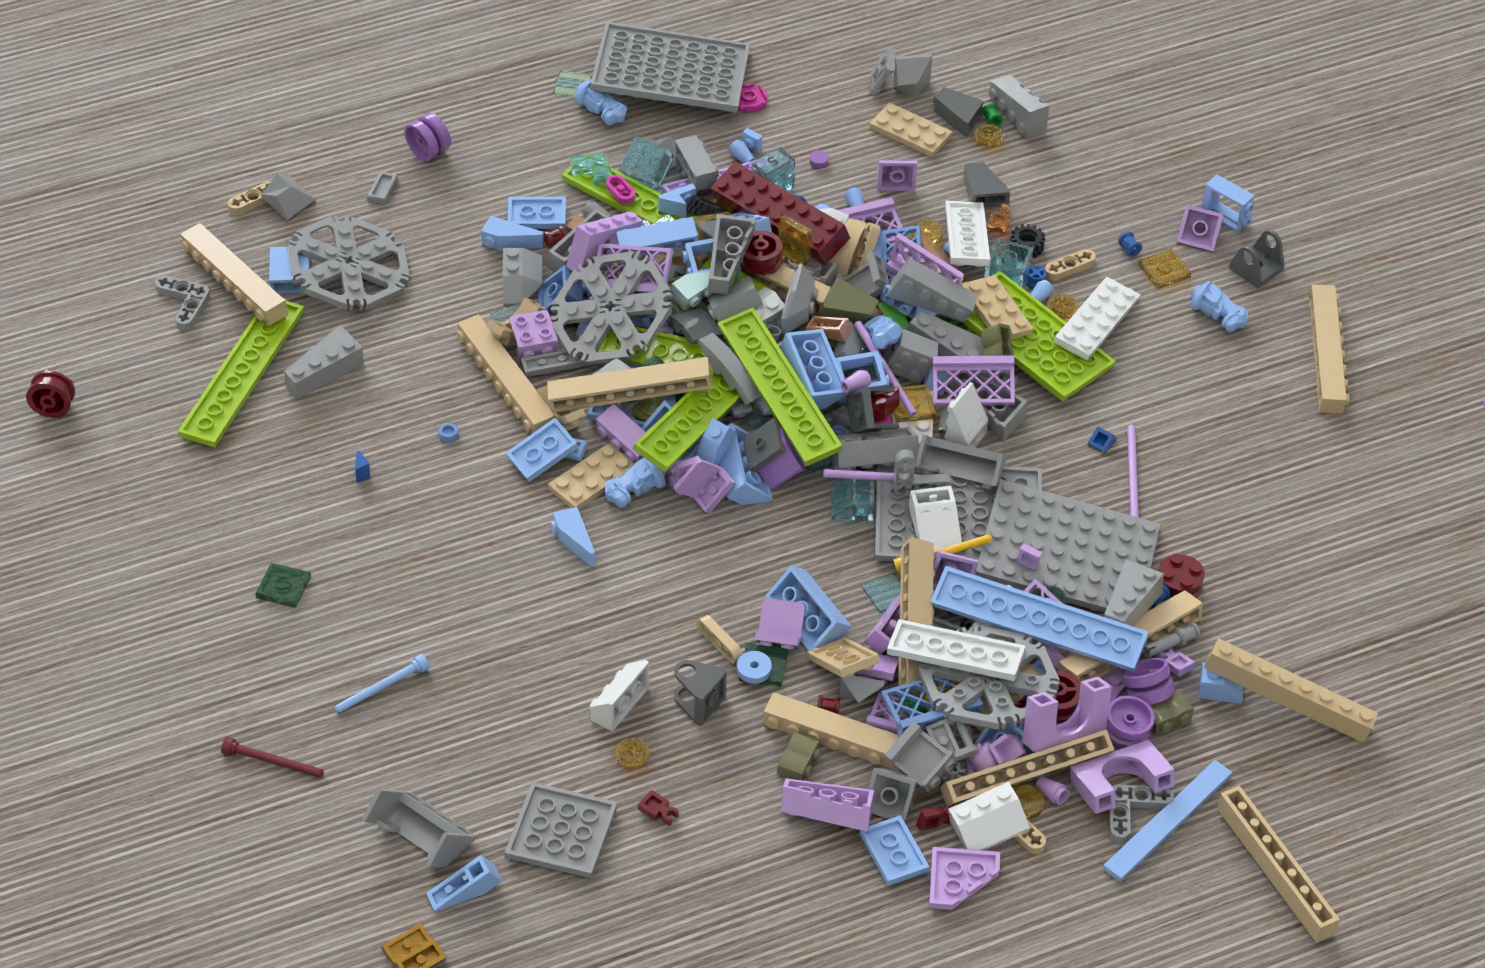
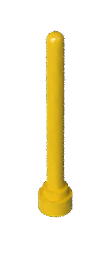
M989 534L939 549V551L955 554L990 543L993 537ZM901 557L893 560L898 575H901Z

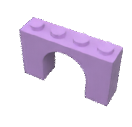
M628 211L578 225L566 267L572 271L576 267L580 273L579 264L586 268L589 265L587 262L588 258L591 259L593 264L595 263L592 257L597 256L599 243L604 244L610 238L609 244L617 245L616 232L623 229L641 227L643 220L637 217L635 213ZM607 249L606 255L614 253L611 249Z
M1100 677L1081 681L1077 708L1067 721L1056 725L1057 700L1046 692L1028 696L1022 743L1036 753L1106 730L1112 686Z
M1149 740L1070 767L1071 785L1095 814L1115 807V789L1107 781L1113 775L1122 773L1137 775L1148 784L1154 793L1175 786L1174 768Z

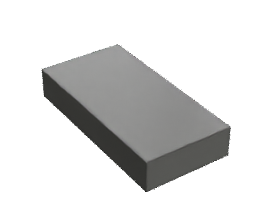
M380 171L367 195V201L386 205L398 181V175Z

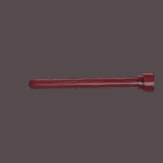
M226 736L221 746V753L229 756L238 753L316 777H322L324 771L320 768L239 745V742L231 737Z

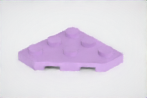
M933 847L929 908L952 910L998 877L1000 871V852Z

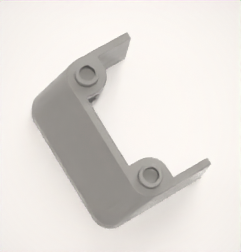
M922 434L915 467L921 468V473L931 475L934 472L949 474L950 476L982 483V488L993 490L994 486L998 487L1007 455Z
M378 788L361 819L364 822L378 824V829L384 833H399L427 852L429 859L427 865L438 869L447 867L470 845L474 838L472 832L408 791Z

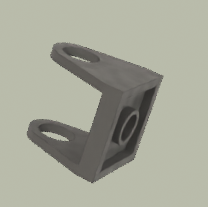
M1271 229L1264 231L1253 247L1243 246L1239 249L1230 262L1229 269L1256 288H1260L1284 270L1285 264L1281 238ZM1267 235H1271L1275 239L1276 246H1272L1268 242Z
M863 387L846 395L851 434L899 428V423L874 424L871 395L895 392L894 387Z
M683 660L677 663L674 668L675 678L682 684L676 688L674 700L695 723L702 726L726 698L727 671L717 666ZM690 666L695 669L696 673L691 677H683L679 674V670L682 667ZM687 690L694 699L683 701L679 698V694Z

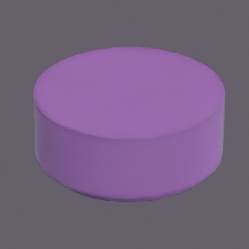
M820 150L812 152L810 154L811 166L815 168L827 166L828 154Z

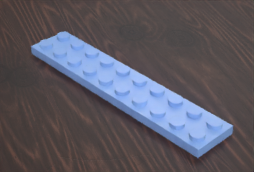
M945 566L930 601L933 607L1003 630L1025 634L1028 637H1033L1034 640L1131 672L1135 671L1149 636L1148 631Z

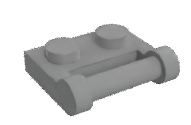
M888 48L885 54L882 53L878 65L874 66L871 71L872 85L869 88V92L872 95L876 96L880 93L881 86L889 74H892L895 70L894 49Z
M948 717L926 726L928 735L946 750L954 753L957 758L956 761L966 757H974L979 753L977 745L973 744L965 723L951 721ZM950 727H957L965 748L959 749Z

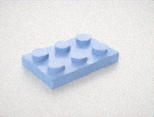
M508 197V221L532 229H557L558 226L566 229V197Z
M554 418L507 451L506 455L526 480L531 482L579 446L559 421Z
M901 815L869 826L868 832L860 830L859 835L887 886L929 872V865Z

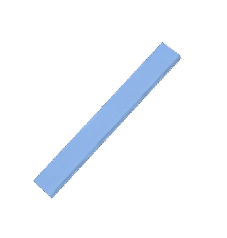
M1214 760L1171 803L1165 806L1104 864L1103 870L1119 882L1124 880L1231 778L1232 772Z

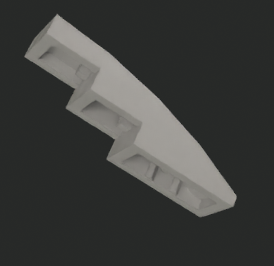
M714 333L697 341L705 356L708 357L717 376L723 375L731 391L737 389L745 405L762 397L751 381L742 362Z

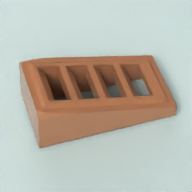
M813 316L805 328L806 331L823 329L827 338L845 342L852 331L848 318Z

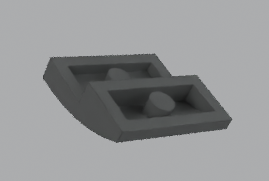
M702 308L669 316V320L678 334L683 333L690 345L698 344L697 341L711 333H714L718 338L723 337L718 328V322L714 321L712 316Z

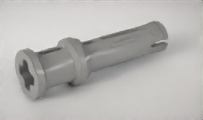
M1191 621L1183 628L1173 629L1170 635L1145 645L1142 654L1148 651L1149 653L1145 654L1144 657L1149 659L1174 646H1184L1188 641H1195L1200 638V629L1196 623Z

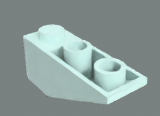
M710 272L686 274L672 283L671 291L673 292L674 301L684 311L689 307H695L700 300L705 297L709 298L713 294L708 292Z

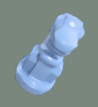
M591 80L583 82L578 86L574 97L576 104L585 106L590 112L596 114L602 112L601 119L609 126L614 123L624 122L627 114L626 105L613 99L609 92L590 90Z
M1208 281L1202 286L1198 285L1193 290L1190 308L1201 310L1204 314L1213 317L1215 320H1218L1220 316L1224 317L1222 327L1229 333L1234 332L1238 328L1245 327L1248 311L1244 307L1234 304L1217 285Z
M877 316L864 324L873 345L878 349H884L887 345L894 344L900 340L902 329L890 317Z
M642 458L622 476L610 479L605 483L606 500L613 502L619 508H624L627 504L631 503L630 492H634L635 496H640L641 493H647L653 487L659 489L665 487L666 481L664 476H666V473L647 459Z

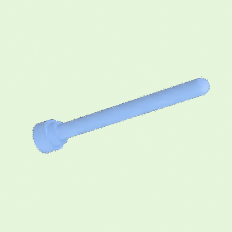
M423 654L414 657L411 664L337 704L335 706L336 712L340 713L414 672L423 673L430 669L427 659Z

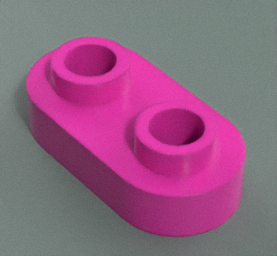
M611 175L606 179V189L620 204L628 205L635 201V190L622 176Z

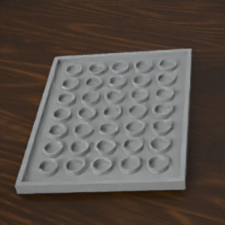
M606 22L590 90L737 112L750 44Z
M877 464V472L894 473V465L882 466V464ZM1004 466L1001 476L1002 480L1042 490V468ZM915 467L914 474L929 475L921 473L922 469ZM951 476L962 542L984 536L998 487L994 486L993 490L981 487L982 483ZM877 480L876 561H894L893 559L901 557V546L910 537L917 538L909 510L910 496H897L894 493L893 481ZM982 545L955 553V555L979 560Z
M1000 479L985 534L991 535L993 540L982 545L975 575L1021 590H1025L1036 579L1060 601L1105 613L1126 559L1151 568L1160 523ZM1023 543L1042 552L1039 565L1035 571L1016 562ZM1036 586L1032 593L1041 595V589Z

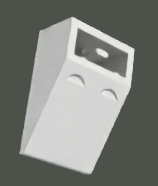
M970 382L965 389L962 388L957 399L951 401L947 408L949 416L946 421L947 432L945 439L946 441L976 447L987 434L988 418L975 387Z
M945 486L911 490L909 510L917 538L934 543V551L962 543L952 487Z

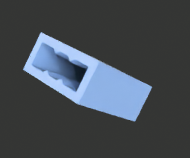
M270 247V287L278 294L304 293V291L300 290L302 283L295 285V280L292 281L287 247ZM298 254L299 266L302 269H310L311 258Z

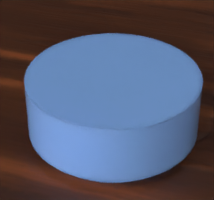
M452 423L441 425L438 429L439 439L445 443L456 441L459 437L458 427Z

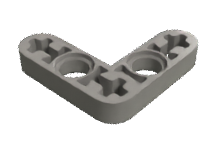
M160 276L155 280L156 291L159 294L185 300L176 314L175 320L179 330H190L209 301L208 287L170 276ZM180 288H187L186 291H178ZM189 306H197L196 309H188Z
M901 450L896 454L893 488L897 496H910L911 490L951 486L953 489L952 477L949 474L914 476L915 458L911 450Z
M1120 784L1112 786L1115 789V807L1109 809L1110 839L1118 844L1127 842L1131 830L1130 808L1162 810L1173 801L1174 793L1168 788L1154 793L1149 786ZM1116 794H1121L1122 798H1117ZM1137 794H1144L1147 799L1138 800L1135 796ZM1122 811L1125 813V816L1117 817L1114 815V812ZM1118 825H1122L1121 831L1123 834H1118Z

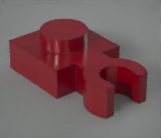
M652 790L638 803L639 811L653 820L661 817L664 824L668 826L672 825V819L668 816L679 817L678 809L669 807V801Z
M941 806L928 807L921 810L916 823L919 831L937 828L942 822L950 823L948 809L954 806H947L944 809Z

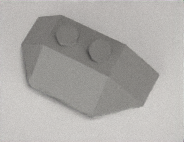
M503 248V306H520L524 298H531L542 287V255L525 248Z
M795 264L781 316V333H787L809 322L810 314H814V300L818 299V289L815 288L814 278L803 264Z

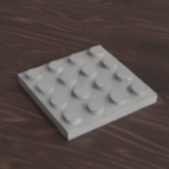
M532 782L505 850V858L592 878L617 810V802Z

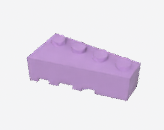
M786 778L783 786L781 812L868 832L874 790Z

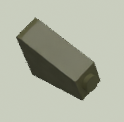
M837 277L816 316L848 318L849 322L856 323L861 321L862 324H865L869 318L875 317L878 311L875 307L879 300Z

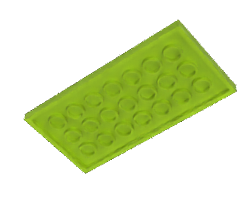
M998 271L994 274L1034 328L1032 334L1012 339L1014 364L1058 399L1064 402L1115 366L1116 361L1100 348L1087 361L1054 343L1055 336L1065 326L1066 322L1004 273ZM975 310L963 322L980 337L982 330L987 328Z

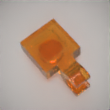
M1002 203L999 212H992L987 223V229L1006 233L1011 222V215H1009L1008 211L1010 204Z

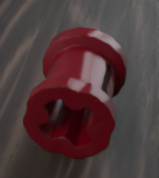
M558 226L556 230L545 231V245L551 248L554 244L561 241L567 235L565 229L562 226Z
M819 695L817 707L839 714L841 697L831 699Z

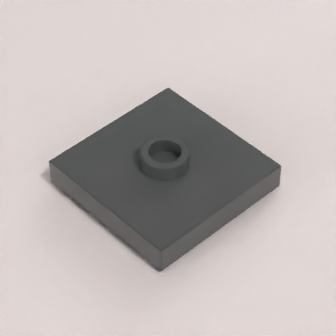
M774 418L743 439L749 470L753 473L785 452L779 423Z

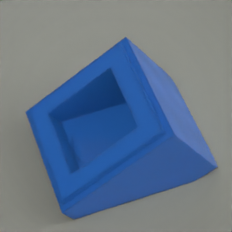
M1097 426L1087 444L1106 453L1117 438L1114 434Z
M360 451L356 452V482L370 478L369 462Z

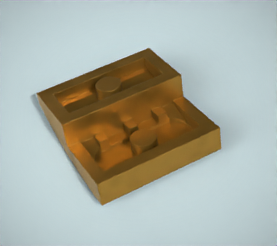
M422 923L381 946L382 951L395 968H431L447 958L436 940L431 939Z

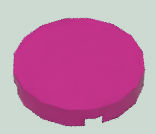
M744 83L742 85L738 110L747 113L762 110L767 104V91L761 86H754L753 83Z

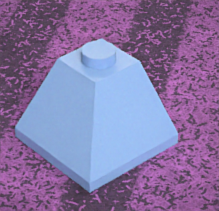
M1202 662L1198 698L1242 704L1243 686L1205 669L1206 662Z

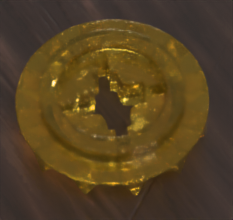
M993 124L980 125L974 132L975 140L979 142V145L985 144L986 147L988 145L992 147L995 144L1000 145L1001 141L1004 140L1003 130Z
M1065 294L1055 295L1047 303L1048 309L1060 318L1065 317L1067 320L1079 308L1077 300Z
M627 738L620 741L615 747V759H617L619 765H624L626 769L628 767L636 769L639 765L644 766L645 761L649 760V747L640 739ZM629 749L635 754L634 758L629 755Z

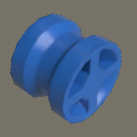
M1039 265L1030 266L1027 270L1026 285L1030 289H1034L1037 282L1045 280L1046 270Z

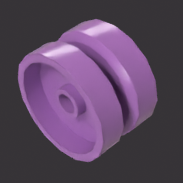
M431 112L422 115L418 120L411 122L404 128V135L409 148L423 161H430L438 153L444 152L451 146V136L446 125L437 115Z
M1151 658L1138 661L1134 672L1123 669L1121 673L1124 684L1128 687L1126 690L1127 696L1139 697L1149 705L1162 702L1175 693L1173 680L1169 677L1171 673L1165 659Z
M1131 695L1120 696L1110 703L1107 732L1113 748L1116 750L1149 739L1155 716L1150 705L1141 698Z

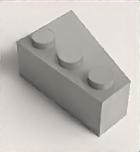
M697 135L675 140V168L683 171L681 175L683 177L687 176V182L693 184L696 190L711 187L717 181L719 171L717 166L713 165L711 155L706 153L703 141H700Z

